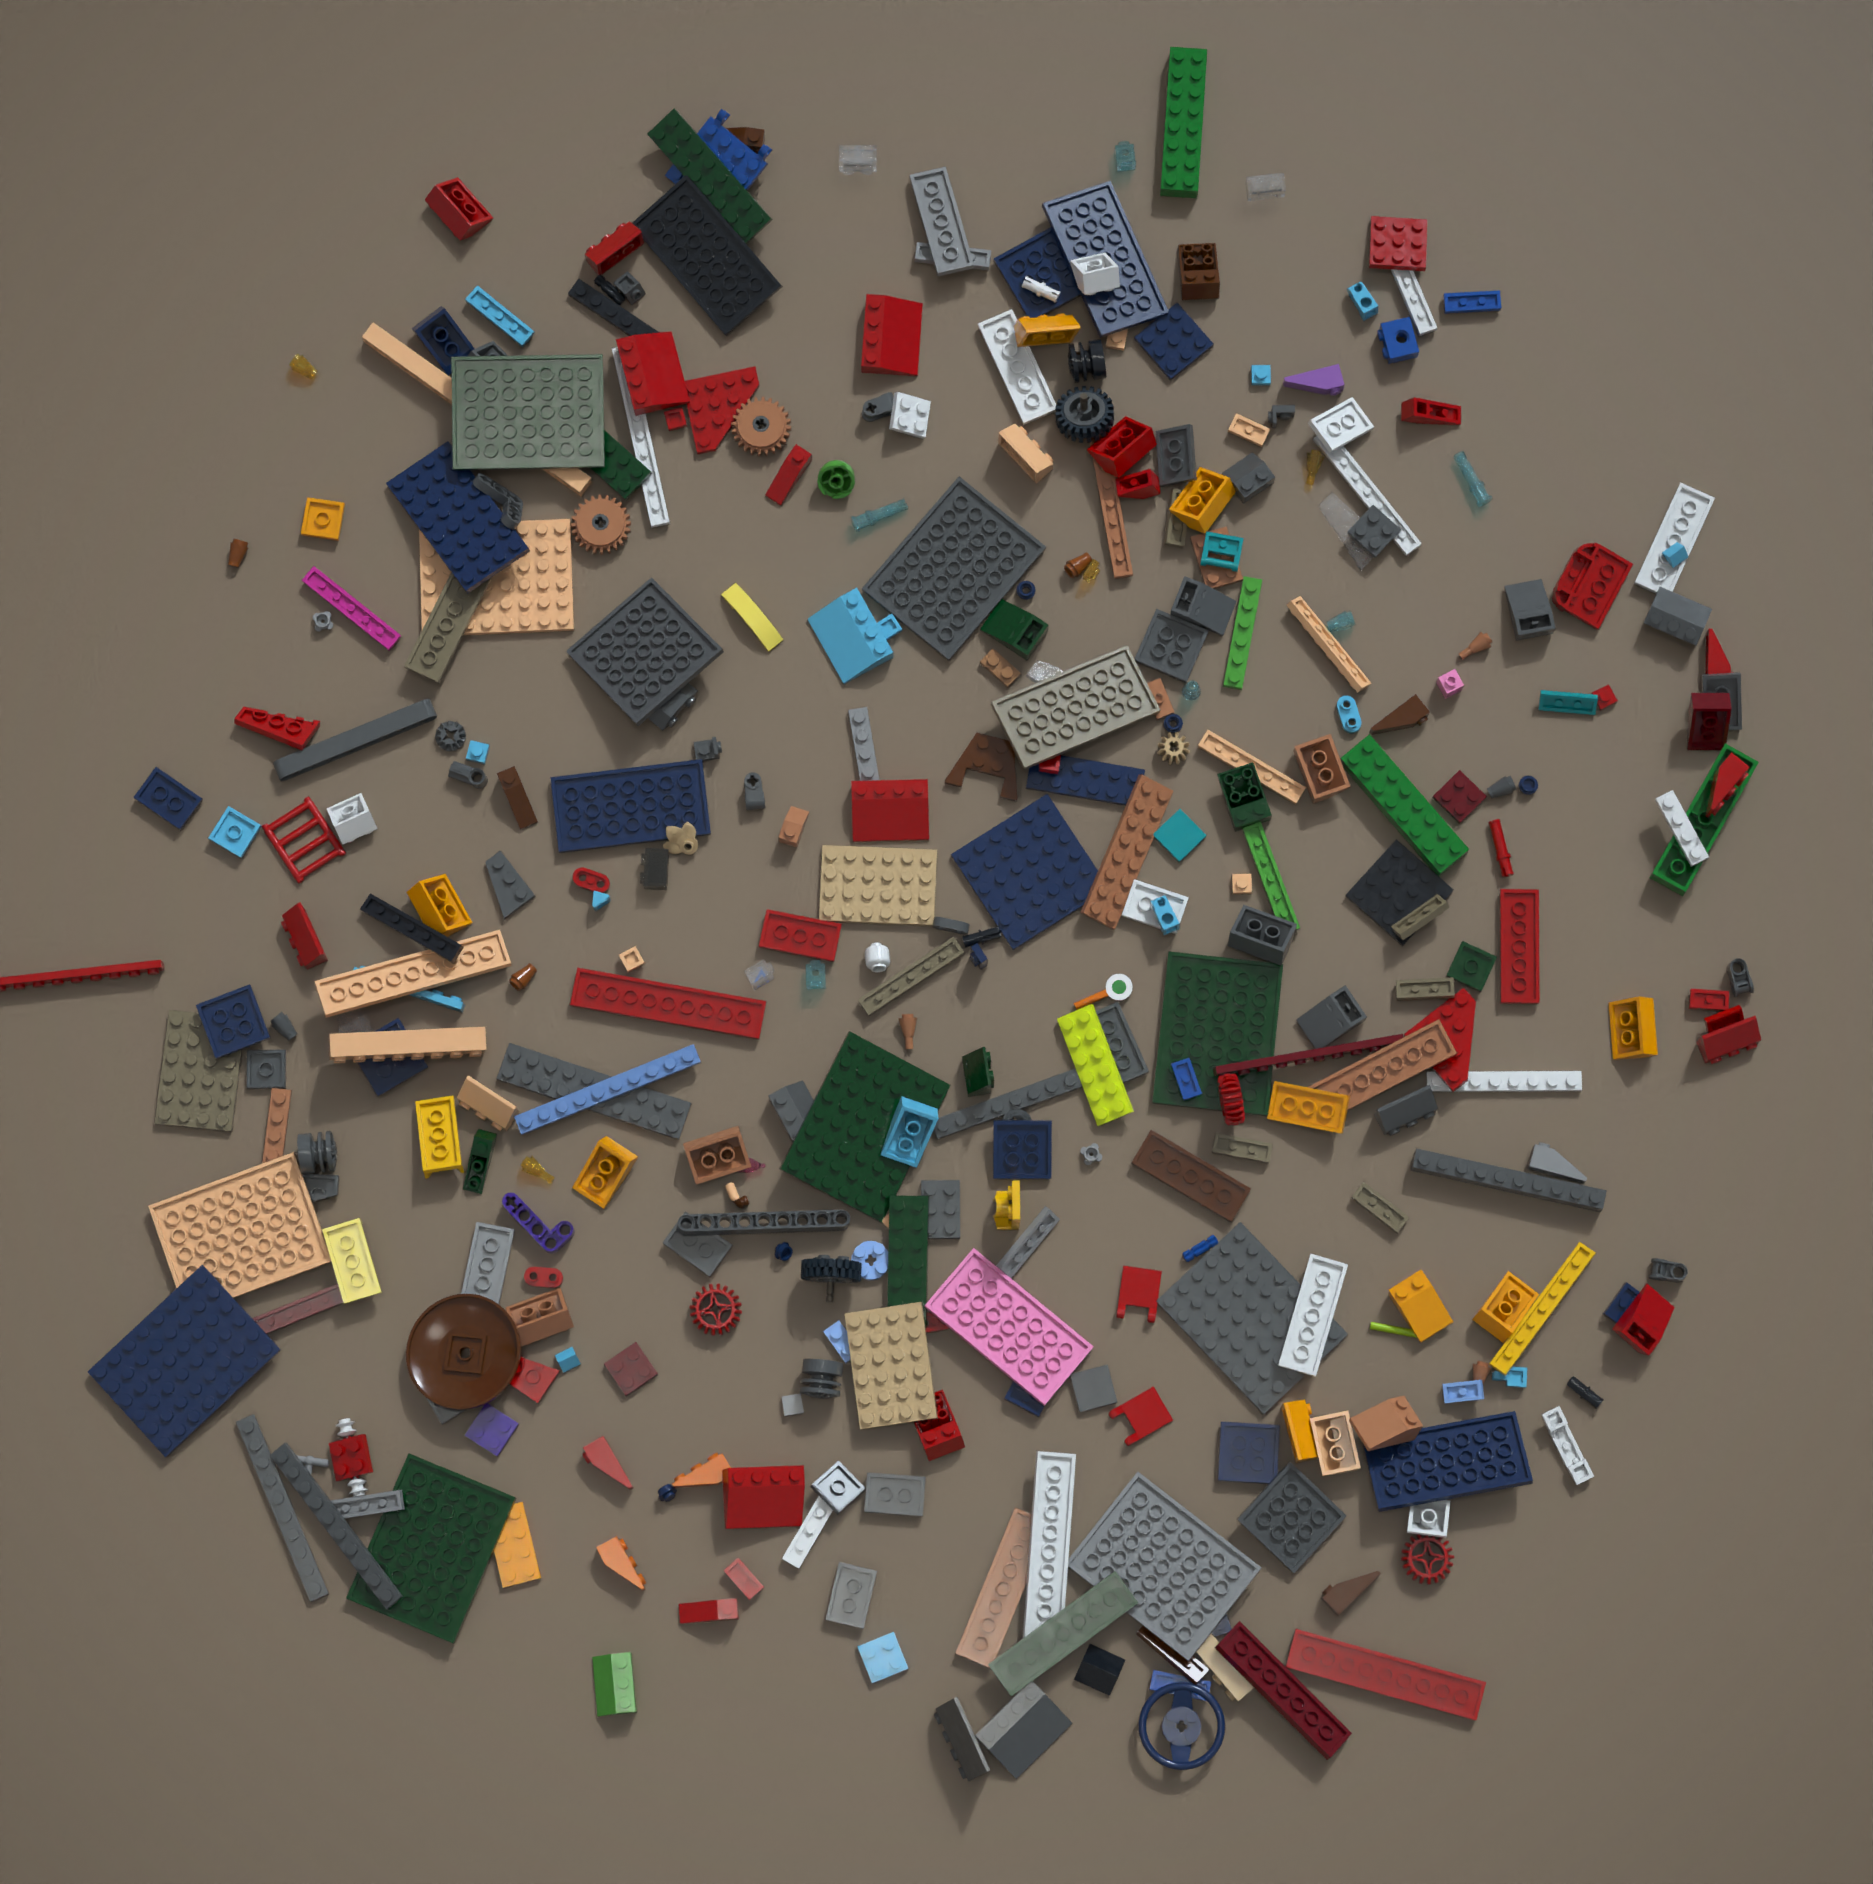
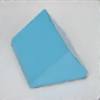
M1678 542L1662 552V555L1672 568L1688 558L1685 547Z
M598 891L593 892L592 906L595 911L611 901L608 894Z
M573 1347L555 1355L563 1373L581 1364Z

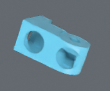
M1361 281L1347 288L1349 297L1354 302L1363 321L1378 314V304Z
M1165 895L1150 901L1163 935L1180 929V923Z

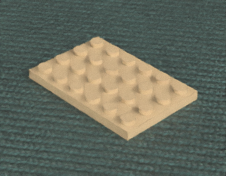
M822 845L819 920L842 923L932 926L935 912L937 850Z
M922 1302L845 1313L860 1429L864 1430L937 1419L938 1415Z

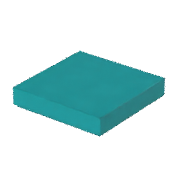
M1181 809L1153 834L1154 838L1178 862L1183 860L1207 836Z

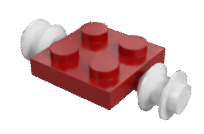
M350 1418L339 1420V1424L335 1425L340 1427V1432L337 1435L343 1437V1439L329 1443L336 1481H343L351 1478V1481L347 1484V1486L352 1487V1491L349 1494H353V1497L363 1496L365 1491H368L363 1486L367 1481L360 1478V1476L373 1473L366 1434L352 1437L351 1435L356 1430L352 1429L351 1425L355 1421H350Z

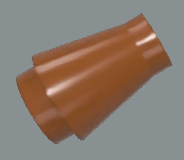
M233 539V542H230L228 565L239 568L248 550L247 542Z
M1085 552L1083 555L1067 561L1064 570L1069 577H1078L1092 562V558Z
M529 963L512 974L509 983L517 991L525 989L533 975L537 972V969Z

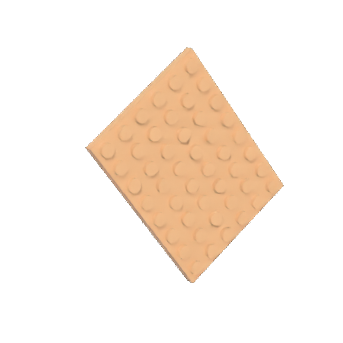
M571 520L521 521L515 530L528 546L530 552L493 576L464 635L574 631ZM419 529L421 619L423 629L451 571Z
M295 1152L148 1206L176 1288L201 1265H204L231 1296L236 1298L331 1262L326 1241Z

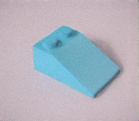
M901 1096L894 1112L881 1156L917 1168L939 1119L938 1109Z

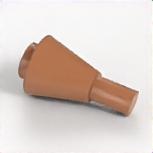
M1480 632L1468 645L1469 647L1460 652L1459 655L1463 660L1472 653L1491 648L1490 643L1493 641L1487 633L1483 634Z
M902 1014V1018L898 1019L905 1037V1048L913 1049V1036L917 1017H914L913 1014Z
M1477 1361V1364L1473 1363V1380H1482L1484 1384L1492 1369L1488 1367L1489 1363Z

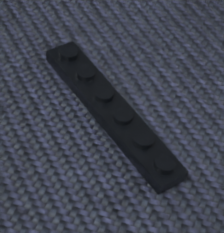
M580 279L576 281L568 292V296L628 336L659 333Z
M371 893L360 908L362 912L453 964L464 948L459 943Z

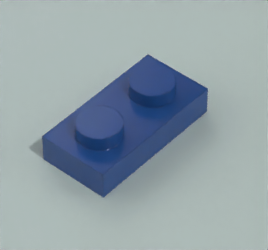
M1190 1058L1171 1063L1183 1101L1202 1095Z

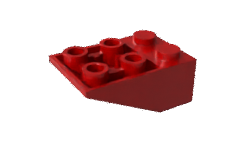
M1732 752L1714 774L1706 812L1707 818L1711 814L1715 816L1724 805L1723 800L1728 801L1737 789L1734 786L1737 785L1739 787L1749 775L1746 772L1749 766Z
M1646 1283L1612 1330L1637 1352L1649 1356L1661 1341L1675 1307Z
M943 1389L935 1392L938 1418L914 1422L929 1461L965 1448L962 1435Z

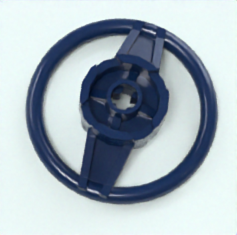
M1185 1682L1172 1683L1156 1690L1144 1703L1139 1716V1736L1146 1752L1159 1764L1174 1770L1194 1769L1207 1763L1218 1752L1225 1735V1718L1218 1701L1204 1688ZM1175 1691L1171 1710L1164 1716L1161 1725L1163 1736L1170 1742L1171 1761L1160 1755L1151 1745L1147 1735L1146 1722L1153 1704L1163 1695ZM1191 1692L1202 1696L1211 1705L1217 1718V1734L1213 1745L1203 1756L1193 1761H1189L1191 1745L1200 1735L1201 1722L1197 1713L1193 1711ZM1179 1721H1183V1724L1187 1725V1729H1184V1732H1179V1729L1176 1728V1724H1179Z

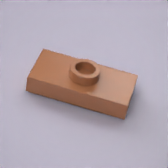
M1161 678L1148 682L1147 684L1161 710L1160 713L1155 715L1156 720L1174 714L1175 712Z

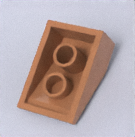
M1405 1396L1388 1399L1349 1419L1368 1451L1413 1441L1423 1427Z

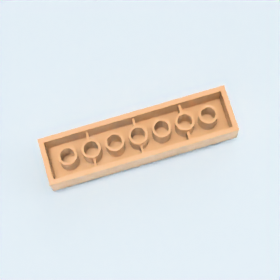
M485 1027L334 1033L329 1034L328 1037L329 1060H334V1064H340L350 1059H353V1063H361L370 1058L373 1059V1062H381L385 1058H392V1061H401L405 1057H411V1060H421L424 1056H431V1059H441L443 1055H450V1058H461L463 1054H469V1057H481L482 1053L486 1051Z

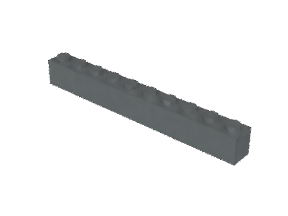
M1421 1149L1415 1150L1411 1171L1596 1212L1603 1210L1607 1190Z

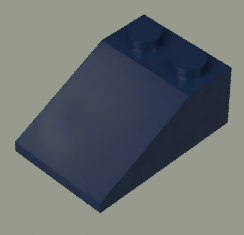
M442 306L412 328L448 376L452 373L451 357L468 356L475 349Z

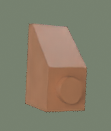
M793 806L790 807L778 837L780 843L798 847L809 811Z

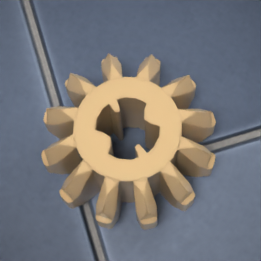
M1178 732L1175 733V737L1168 733V739L1162 736L1161 740L1163 743H1158V747L1161 748L1158 751V755H1163L1162 761L1168 758V764L1170 765L1173 760L1178 765L1180 763L1179 758L1185 761L1186 756L1184 754H1189L1190 752L1187 749L1189 742H1184L1185 736L1179 739ZM1171 745H1172L1173 747H1174V745L1177 746V751H1176V752H1175V750H1174L1173 752L1170 751Z

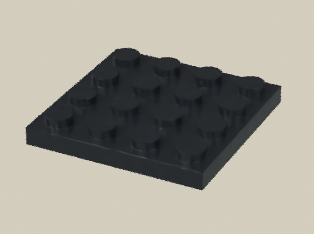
M1396 839L1345 896L1403 947L1416 931L1411 936L1402 940L1394 933L1391 926L1437 894L1446 900L1454 889Z

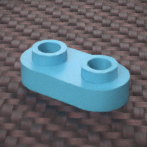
M1351 696L1340 697L1336 708L1342 727L1347 733H1356L1361 727V718L1356 702ZM1348 702L1350 707H1344L1343 703ZM1354 720L1355 725H1350L1348 721Z

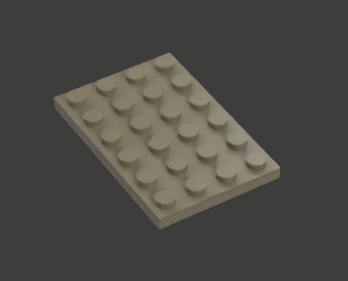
M169 1010L155 1124L232 1132L242 1050L216 1059L199 1013Z

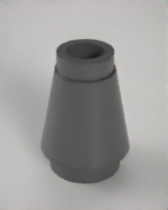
M1504 776L1487 788L1491 799L1512 794L1517 789L1511 776Z
M283 1012L270 1021L273 1024L272 1027L287 1038L288 1041L298 1034L287 1014L284 1015Z

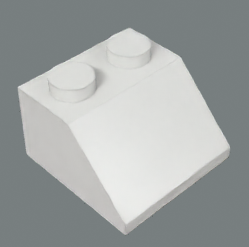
M1106 253L1070 260L1077 286L1084 295H1094L1096 292L1112 291L1114 288L1120 287L1118 265Z
M362 793L327 808L342 844L353 842L356 838L370 834L378 829Z
M1442 1500L1410 1506L1407 1533L1446 1538L1451 1501Z

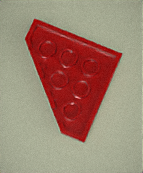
M755 366L685 381L690 403L686 404L697 455L717 450L721 441L731 429V422H735L733 415L738 416L736 409L742 410L741 404L747 405V400H750L758 389L759 381Z
M1465 988L1455 994V998H1449L1404 1033L1405 1037L1438 1019L1440 1020L1457 1054L1431 1068L1452 1092L1465 1084L1469 1076L1476 1001Z

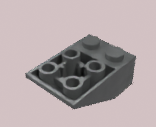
M1184 576L1170 614L1223 636L1236 600L1204 583Z
M1542 579L1504 586L1516 641L1554 633L1556 629Z
M1345 985L1300 1016L1296 1021L1314 1048L1317 1049L1326 1047L1366 1020L1367 1016Z

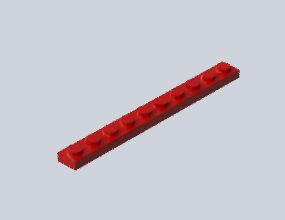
M162 960L0 977V992L6 991V988L14 987L15 990L25 989V986L29 985L38 988L44 987V984L52 983V985H63L65 981L81 983L83 979H90V981H100L102 977L119 979L121 975L128 974L129 977L140 976V973L148 972V975L159 974V971H164V963Z

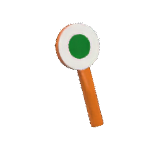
M1124 974L1112 975L1106 982L1105 990L1075 1002L1074 1006L1078 1010L1108 996L1116 1001L1125 1000L1132 993V982Z

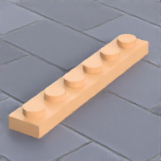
M1299 596L1291 600L1287 604L1291 613L1300 621L1303 628L1309 632L1315 643L1322 648L1328 659L1335 664L1338 671L1344 675L1350 686L1357 693L1367 688L1371 684L1369 679L1303 598Z
M1210 730L1206 731L1198 744L1200 749L1233 768L1253 762L1261 785L1295 805L1306 789L1305 786Z

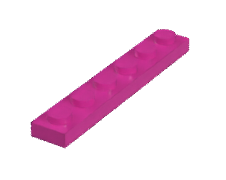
M315 566L302 579L304 584L388 651L401 638L399 633Z

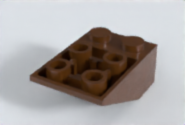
M1216 243L1178 245L1182 300L1219 299L1220 280Z

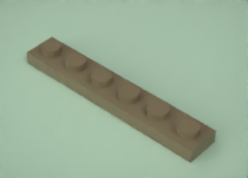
M952 937L859 998L858 1002L869 1017L962 956L964 951L956 939Z

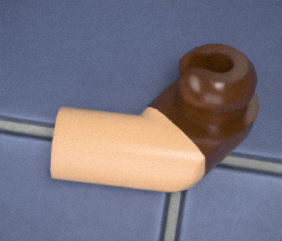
M728 1183L725 1186L730 1200L738 1208H744V1206L749 1205L747 1196L739 1197L734 1183Z

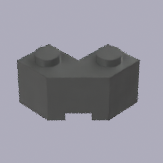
M688 683L648 719L662 731L668 726L673 727L678 721L676 717L679 712L686 706L689 708L696 699L694 697L698 690Z

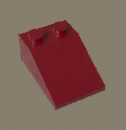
M1691 693L1687 750H1721L1725 743H1727L1732 710L1729 693Z

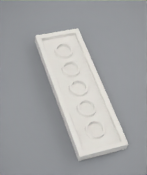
M1011 309L978 323V327L1023 425L1055 412L1056 403L1030 347H1017L1014 331L1017 319Z
M1680 482L1636 578L1635 585L1655 594L1659 587L1673 592L1687 559L1672 568L1662 555V552L1678 542L1685 547L1689 556L1713 504L1714 497Z
M1310 1254L1278 1366L1316 1377L1348 1264Z

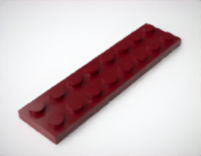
M1240 1621L1214 1647L1326 1760L1330 1759L1352 1734Z

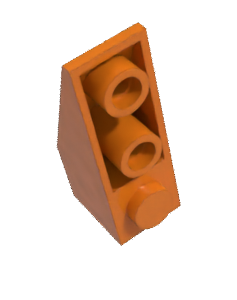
M715 1453L707 1458V1463L703 1465L699 1463L691 1468L692 1472L685 1475L682 1473L674 1478L675 1482L672 1485L675 1488L719 1485L723 1482L722 1470L731 1467L723 1453L720 1455Z
M616 1536L596 1547L608 1568L641 1590H645L643 1585L646 1584V1581L641 1573L637 1574L634 1568L637 1564L632 1556H627L625 1550L628 1547L623 1538L619 1540Z

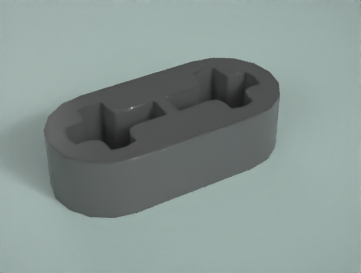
M934 917L932 925L933 928L964 935L968 934L970 926L966 922L943 917Z

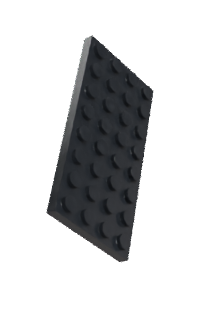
M687 175L632 222L641 230L643 240L726 336L783 287Z

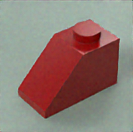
M1151 469L1115 479L1118 497L1146 499L1161 494L1159 478Z

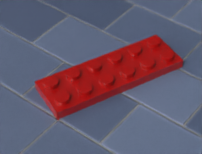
M1500 889V1004H1539V890Z

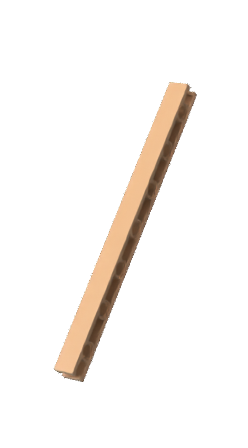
M373 322L363 334V342L452 405V378ZM579 468L542 469L580 497L583 496L592 484L591 477Z

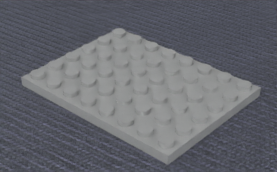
M1139 1472L1135 1474L1068 1559V1567L1093 1587L1116 1571L1138 1601V1604L1126 1613L1187 1661L1191 1660L1262 1569Z

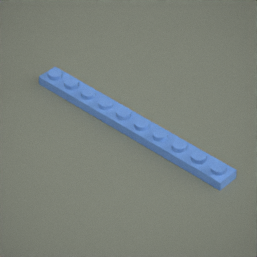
M693 1044L516 1115L514 1118L521 1135H524L700 1064L701 1061Z

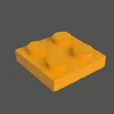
M307 497L301 535L339 541L345 503Z

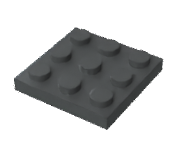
M1156 609L1135 656V661L1187 683L1209 630Z

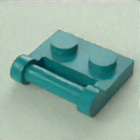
M1206 531L1200 565L1222 567L1238 572L1244 538ZM1208 552L1234 557V562L1209 558Z

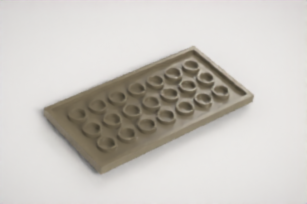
M1127 645L991 702V706L1023 770L1135 724L1161 711Z

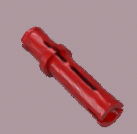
M1500 819L1489 821L1488 824L1497 854L1495 858L1499 862L1502 877L1512 876L1514 872L1510 862L1511 854L1507 850Z

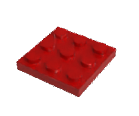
M1371 216L1369 268L1425 271L1427 219Z

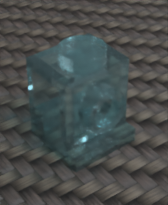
M1121 141L1118 145H1115L1117 172L1136 169L1134 144H1129V141Z
M811 960L810 964H806L807 989H826L825 963L821 964V960ZM814 970L819 971V975L813 976L812 972Z

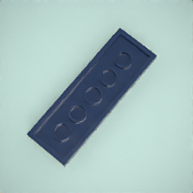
M1061 755L1058 774L1040 772L1038 764L1030 767L1026 789L1126 806L1140 774L1144 775L1145 769Z

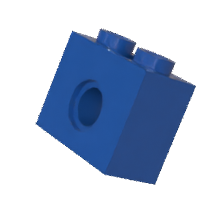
M1410 317L1380 324L1377 334L1379 341H1383L1384 348H1382L1384 359L1388 360V364L1418 357L1419 349ZM1403 337L1406 342L1399 343L1396 338Z

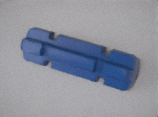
M1214 1235L1208 1237L1206 1241L1203 1240L1193 1246L1191 1250L1188 1249L1183 1252V1258L1186 1262L1193 1260L1195 1256L1198 1257L1208 1251L1210 1247L1213 1248L1217 1245V1238Z

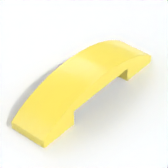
M737 583L721 594L731 608L739 614L754 632L757 639L768 652L783 641L775 627Z

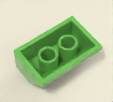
M626 1652L592 1657L597 1716L637 1713L632 1653Z

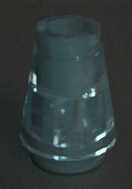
M1345 610L1329 621H1326L1330 632L1350 629L1356 625L1351 610L1348 612Z
M1192 680L1183 686L1182 694L1188 700H1196L1201 694V688L1196 681Z

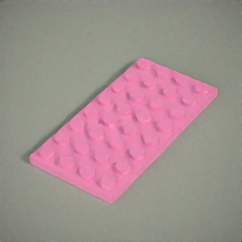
M975 1248L971 1250L924 1306L1043 1406L1047 1404L1094 1347Z

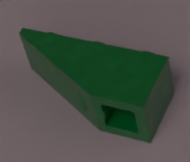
M478 1129L474 1135L463 1190L482 1194L494 1152L497 1133Z

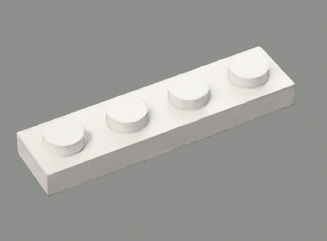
M1391 269L1418 335L1421 336L1437 330L1436 323L1414 271Z
M1672 790L1657 797L1655 801L1690 866L1692 867L1708 859L1709 856L1674 791Z
M818 1496L782 1558L798 1569L833 1511L820 1496Z

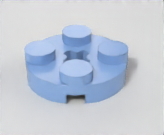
M866 1241L855 1248L851 1260L862 1263L861 1277L863 1279L876 1280L881 1278L888 1270L889 1252L881 1243ZM869 1255H872L873 1258H876V1261L873 1262V1266H870L869 1263L865 1262V1259H868Z

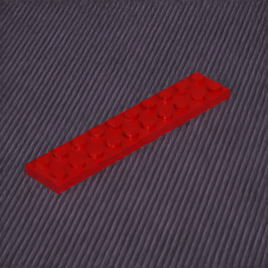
M577 967L570 1006L760 1040L767 1002Z
M1295 1629L1285 1666L1289 1669L1475 1721L1478 1717L1486 1682L1298 1629Z

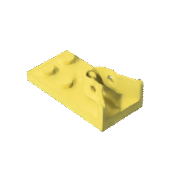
M360 1218L322 1229L344 1304L382 1293Z

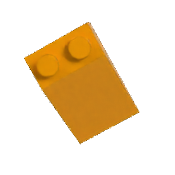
M605 1136L597 1142L572 1188L604 1209L631 1171L638 1156L608 1136Z
M1422 1270L1389 1289V1297L1420 1343L1453 1323L1445 1306Z
M1508 1271L1472 1320L1504 1343L1514 1332L1539 1294Z

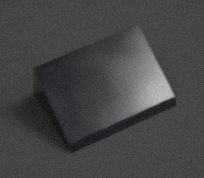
M1089 1644L1074 1680L1110 1696L1125 1663V1659Z

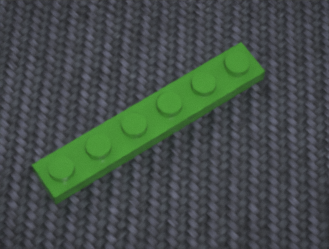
M1243 577L1223 687L1242 690L1262 579Z
M1261 822L1242 828L1274 916L1296 923V930H1299V923Z

